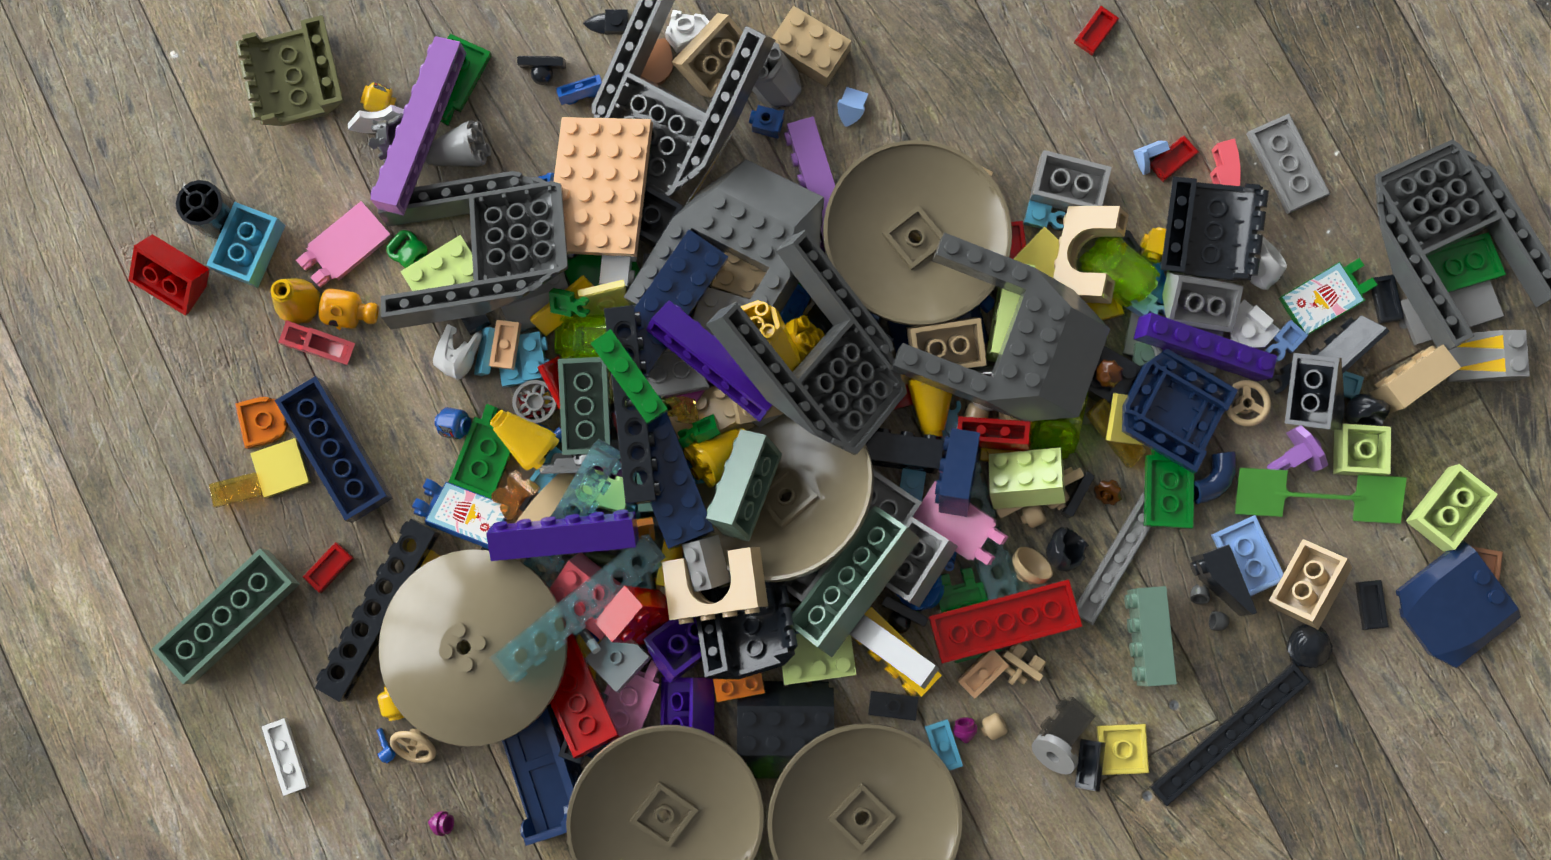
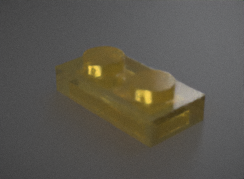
M255 472L209 484L213 507L216 508L263 496Z

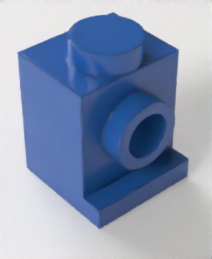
M758 105L756 111H751L749 123L752 124V132L776 139L779 138L784 121V110L780 109L779 111ZM762 117L770 118V120L763 121Z

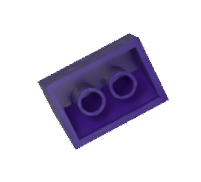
M693 617L694 622L679 624V620H669L644 638V642L656 667L670 684L702 661L696 617Z
M661 677L660 725L687 726L714 735L715 688L713 679H706L705 677H679L670 684L665 677Z

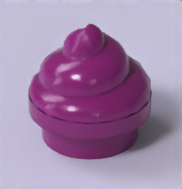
M968 717L957 719L953 726L954 735L964 743H969L977 734L975 721Z
M440 811L430 818L428 824L435 835L444 836L445 834H450L453 830L454 818L448 812Z

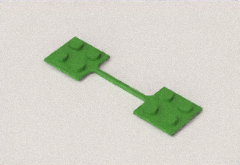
M1239 469L1235 514L1283 517L1284 501L1289 496L1344 499L1354 502L1353 521L1401 524L1407 477L1358 474L1355 493L1352 495L1288 491L1286 488L1288 470Z

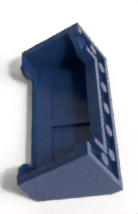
M551 704L527 728L508 739L502 740L527 819L523 820L520 829L526 846L567 833L566 821L569 800L573 788L582 773L580 764L558 756L565 737Z

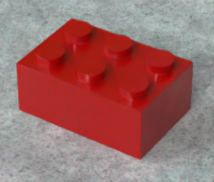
M624 585L594 622L611 642L646 645L644 638L669 621L667 598L660 590Z

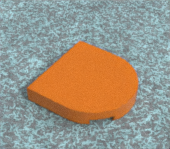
M258 397L235 403L246 449L273 443L286 432L288 423L274 401L275 399Z

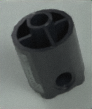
M196 180L182 187L177 194L175 204L177 213L183 221L203 235L218 239L234 202L209 181Z

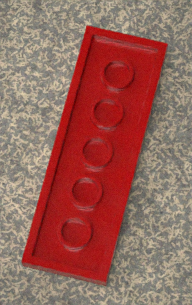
M1069 579L928 616L941 664L1082 627Z
M561 609L567 632V660L560 686L550 704L573 758L578 759L620 736L567 616Z

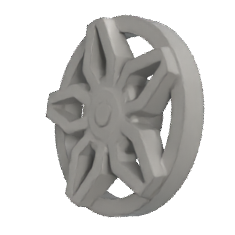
M530 380L524 382L516 389L512 403L517 416L535 424L543 423L552 417L557 404L553 397L543 396L545 394V387L548 389L545 382ZM536 384L532 389V393L524 389L529 385ZM541 385V393L539 394L536 391ZM520 392L528 395L526 396V398H523ZM518 397L521 401L525 402L519 409L517 407ZM544 400H551L553 403L545 404ZM525 407L529 409L527 412L521 414ZM543 407H552L549 413L545 416V410L543 409ZM533 411V416L536 420L527 419L525 416L530 415ZM537 411H541V419L537 416Z

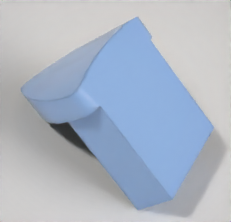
M846 87L842 99L837 103L838 114L844 126L848 127L861 118L865 111L864 106L868 93Z
M1157 141L1133 151L1138 167L1143 175L1150 173V157L1170 150L1167 141Z

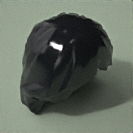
M1358 394L1348 402L1344 410V417L1349 424L1382 426L1391 407L1388 403L1371 395Z
M1060 527L1053 533L1052 539L1047 545L1046 557L1050 564L1059 571H1072L1085 560V550L1089 545L1072 529Z
M1302 624L1291 633L1287 644V652L1291 657L1292 663H1295L1297 666L1317 668L1324 665L1327 660H1330L1333 645L1327 632L1321 626L1318 630L1307 624Z

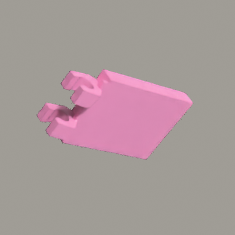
M360 201L308 244L309 247L306 248L308 252H304L296 261L305 271L317 262L322 266V269H319L311 276L312 280L321 288L331 279H342L392 238V236L364 203Z
M935 481L913 515V518L956 544L958 547L955 552L967 560H974L976 557L984 564L991 565L995 556L982 548L983 544L989 537L999 545H1004L1008 536L995 528L996 520L971 503L967 517L940 513L939 504L935 503L937 483Z
M653 659L646 673L639 671L619 693L615 692L609 684L606 687L604 694L609 696L606 706L620 737L643 728L660 686L659 679L656 678L659 669L656 667Z

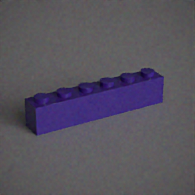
M669 300L651 318L646 331L760 422L772 409L773 405L763 397L719 340L704 329L698 321L693 320L684 313L681 307L674 305Z
M1154 313L1138 318L1133 339L1163 350L1169 349L1178 355L1257 382L1273 377L1277 355Z
M625 509L617 510L613 514L594 512L584 517L572 514L563 519H555V517H545L541 521L522 519L517 521V523L507 524L506 521H500L491 525L486 533L491 561L635 548L639 541L636 514Z

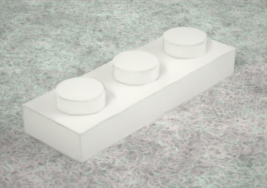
M284 718L262 726L283 796L309 787L288 719Z

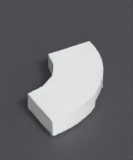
M390 105L378 112L359 110L349 121L348 130L360 133H376L372 132V125H377L373 124V120H382V118L385 120L392 119L398 114L403 113L404 109Z

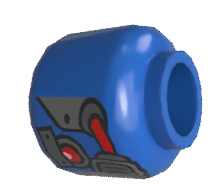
M445 407L436 415L434 424L440 436L462 439L468 434L472 422L465 410Z

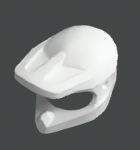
M1263 237L1258 276H1251L1249 281L1261 289L1269 290L1280 279L1287 268V264L1280 252Z
M447 324L436 347L433 365L445 375L459 380L471 369L482 334L479 332L475 333L469 343L464 341L459 348L454 350L453 334L457 332V328Z

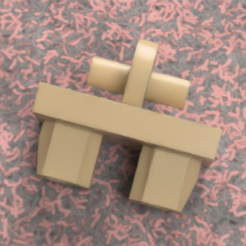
M1020 643L1012 645L1008 651H1004L1001 655L1004 660L1016 667L1015 670L1010 666L1004 670V672L1010 675L1008 683L1013 685L1017 680L1024 685L1027 678L1021 675L1022 672L1033 680L1040 682L1043 677L1041 672L1046 661L1034 655L1029 664L1023 662L1021 658L1028 649Z

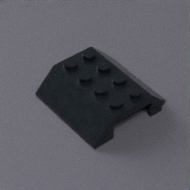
M1173 176L1161 270L1230 281L1251 280V276H1258L1260 259L1254 258V255L1261 254L1263 235L1257 234V231H1264L1266 212L1260 211V208H1267L1269 191L1263 190V187L1259 184L1246 183L1244 187L1201 183L1197 182L1196 178Z
M786 581L765 582L768 606L760 607L759 613L745 614V610L737 611L738 616L723 618L722 613L715 614V619L701 621L700 617H696L706 679L739 680L782 667L795 655L794 650L798 647L795 630L791 629L794 623L791 608L787 607L790 602L787 586L783 585ZM730 586L721 589L715 587L702 590L701 593L709 601L717 603L726 596Z
M764 681L765 693L737 698V753L748 765L754 778L779 779L784 768L797 752L816 737L834 729V688H829V682L812 681V687H807V682L788 684V687H783V681Z

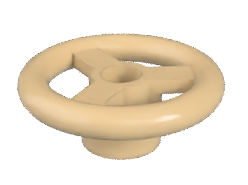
M1242 380L1234 383L1232 387L1237 390L1243 388V395L1235 400L1233 408L1230 405L1228 411H1226L1228 417L1236 424L1242 426H1255L1263 422L1271 409V399L1267 390L1261 384L1251 380ZM1251 388L1261 394L1264 407L1255 403L1251 397ZM1244 400H1246L1249 403L1248 408L1244 406ZM1252 411L1260 414L1254 419H1242L1236 415L1238 413L1246 415Z
M418 729L399 731L390 738V745L393 751L408 761L428 763L436 756V748L428 740V735ZM397 742L404 745L409 753L403 750ZM419 751H429V754L426 756H417Z

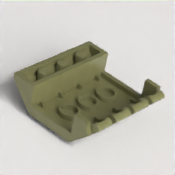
M323 15L300 20L301 29L262 39L256 32L242 35L243 39L235 42L238 57L243 58L240 61L243 79L251 80L244 83L248 101H256L249 104L252 119L260 120L261 125L286 126L325 116L344 102Z

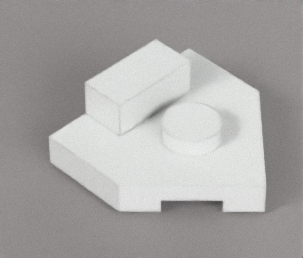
M673 10L669 26H667L665 38L673 49L679 53L710 21L705 15L694 14L693 16L682 14V11Z
M1244 299L1239 304L1233 332H1230V340L1261 349L1266 347L1280 329L1272 323L1274 320L1257 305L1253 307Z

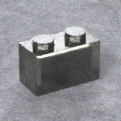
M1064 697L1056 705L1055 709H1057V712L1053 717L1048 716L1040 725L1042 730L1039 734H1042V736L1046 734L1057 736L1071 747L1095 718V715L1074 697H1068L1067 699Z

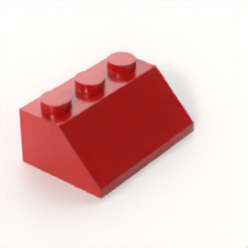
M152 234L134 245L128 281L186 316L207 287L210 269Z

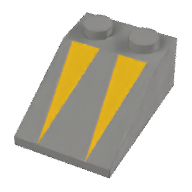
M1526 330L1473 333L1474 337L1449 350L1461 368L1447 377V382L1518 381L1530 376Z

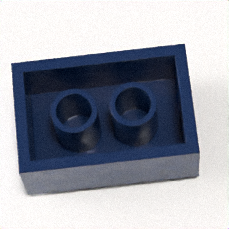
M951 428L950 436H945L944 454L940 461V475L935 489V503L939 504L940 513L968 516L979 454L980 432Z

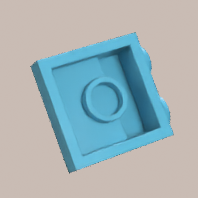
M540 331L520 335L515 369L499 368L503 388L521 385L530 380L544 381L537 367L550 361V359H546L545 351L548 350L546 336L542 337Z

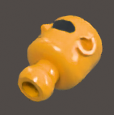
M327 289L322 293L319 303V319L323 324L335 326L338 330H341L342 327L356 328L359 320H363L367 324H375L378 320L379 306L372 302L362 304L360 295L355 292Z

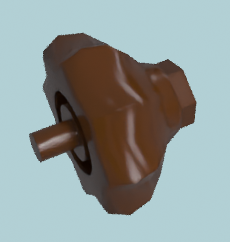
M1103 359L1101 364L1096 367L1095 379L1100 382L1102 387L1109 386L1115 388L1117 383L1123 380V368L1115 360L1107 361Z
M1113 479L1110 481L1102 480L1094 487L1096 498L1101 500L1103 504L1114 506L1123 498L1118 482Z

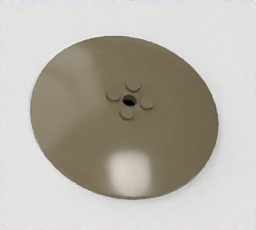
M911 140L890 143L859 158L847 169L835 185L826 207L823 225L826 256L866 309L885 320L905 325H935L956 319L978 306L995 288V285L932 261L944 233L1006 257L1010 256L1012 244V228L1008 207L992 177L982 166L966 154L952 147L930 141ZM916 232L920 235L921 241L919 243H912L908 235Z
M782 414L760 428L754 424V427L747 430L767 435L782 453L750 541L725 536L713 524L715 533L705 536L719 535L727 565L726 569L729 572L728 551L760 547L765 582H782L806 576L824 567L842 553L855 538L866 519L874 487L873 465L866 444L858 454L853 455L811 434L787 415ZM706 483L696 484L707 511L716 494L717 484L711 488ZM787 492H792L791 499L787 502H782V496Z
M462 550L440 556L426 563L408 577L398 589L387 608L379 639V662L385 687L400 713L414 727L434 739L460 746H481L508 739L531 725L545 711L560 686L565 670L568 649L565 621L560 606L550 588L539 575L524 563L516 559L491 561L489 551ZM464 640H467L471 646L467 654H463L460 650V644Z
M862 723L839 727L816 737L795 754L781 773L774 787L768 811V838L774 860H954L962 833L960 797L956 784L946 765L923 741L901 729L881 724ZM861 811L867 812V821L857 823L855 820L857 813Z
M680 725L651 726L633 731L616 739L603 748L585 767L573 788L569 800L566 821L567 841L573 860H754L763 833V803L760 790L750 768L743 758L727 743L712 734L692 727ZM662 809H667L671 812L670 816L665 820L657 817L658 812Z

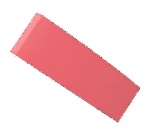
M1235 138L1217 143L1211 150L1217 166L1210 173L1213 184L1240 186L1241 167Z
M287 320L278 342L280 345L344 365H348L355 343Z

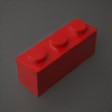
M958 416L957 429L980 432L979 448L1014 451L1030 450L1032 433L1030 421Z

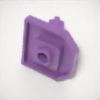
M1300 425L1286 432L1294 447L1286 451L1280 458L1268 464L1267 469L1287 470L1305 461L1312 472L1328 466V462L1318 439Z

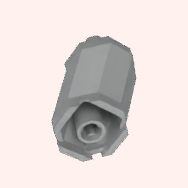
M774 42L752 91L757 96V100L769 108L778 109L781 106H792L801 93L802 88L798 70L780 50L779 44Z

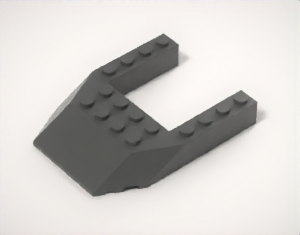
M638 0L593 101L592 114H594V118L651 119L653 128L646 186L669 198L708 166L734 129L775 39L748 26L745 27L710 105L705 110L641 76L675 0Z
M1453 139L1375 175L1379 226L1392 273L1435 345L1439 347L1444 344L1448 351L1474 337V334L1427 257L1488 229L1535 307L1537 308L1551 301V258L1496 169L1490 165L1485 166L1476 160V155L1464 150L1462 145Z
M745 159L704 187L672 218L624 298L634 307L637 305L689 229L711 245L727 253L729 252L766 272L748 304L759 300L776 308L780 314L799 281L777 254L776 250L790 236L803 230H807L820 247L824 197Z
M510 171L415 187L404 216L378 209V214L387 227L469 213L471 223L474 281L381 296V318L390 329H398L484 315L526 296L567 270L568 257L561 183L546 182L542 178H530L523 176L522 173Z
M803 230L790 236L776 252L832 323L833 327L793 372L737 302L720 309L706 325L770 404L811 434L856 455L907 394V390L901 379V374L891 370L894 363L891 352L894 350L892 341L808 231Z
M944 233L934 254L933 262L1020 295L991 377L904 343L898 349L891 370L1020 421L1032 422L1079 417L1110 328L1073 289L1042 271Z

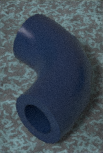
M1235 451L1211 455L1212 470L1210 474L1202 480L1194 481V502L1196 504L1215 500L1230 488L1236 475Z

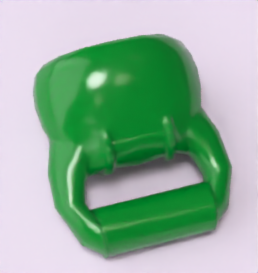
M401 230L386 246V252L392 260L399 262L404 268H407L425 257L428 253V248L413 232ZM408 236L410 240L406 241L397 254H394L393 252Z

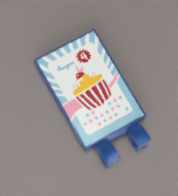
M428 478L423 488L425 489V495L433 497L430 505L416 498L412 505V508L415 509V515L426 518V525L489 549L486 537L487 531L494 523L506 521L511 512V506L449 482H445L444 486L441 487L438 483Z

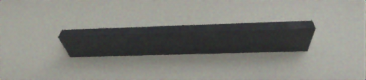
M1291 663L1150 785L1149 788L1165 806H1168L1309 684L1308 678L1295 663Z

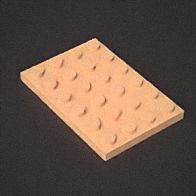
M562 117L554 182L561 183L567 254L637 257L653 128L651 119Z

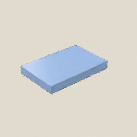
M1256 515L1211 534L1216 547L1230 545L1250 596L1279 583L1284 573Z

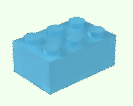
M234 202L207 262V266L215 272L258 288L286 225L276 217Z

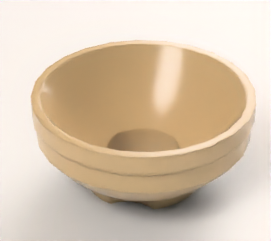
M1020 547L1016 550L1012 557L1016 576L1020 581L1030 585L1044 584L1053 576L1050 563L1039 552L1029 547Z

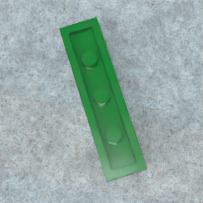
M611 329L590 343L647 424L668 411L665 404Z

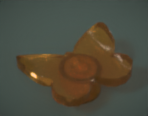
M513 471L507 478V486L498 488L492 493V500L501 504L500 510L504 517L512 520L519 510V504H522L525 498L536 494L540 487L529 479L523 480L520 472Z

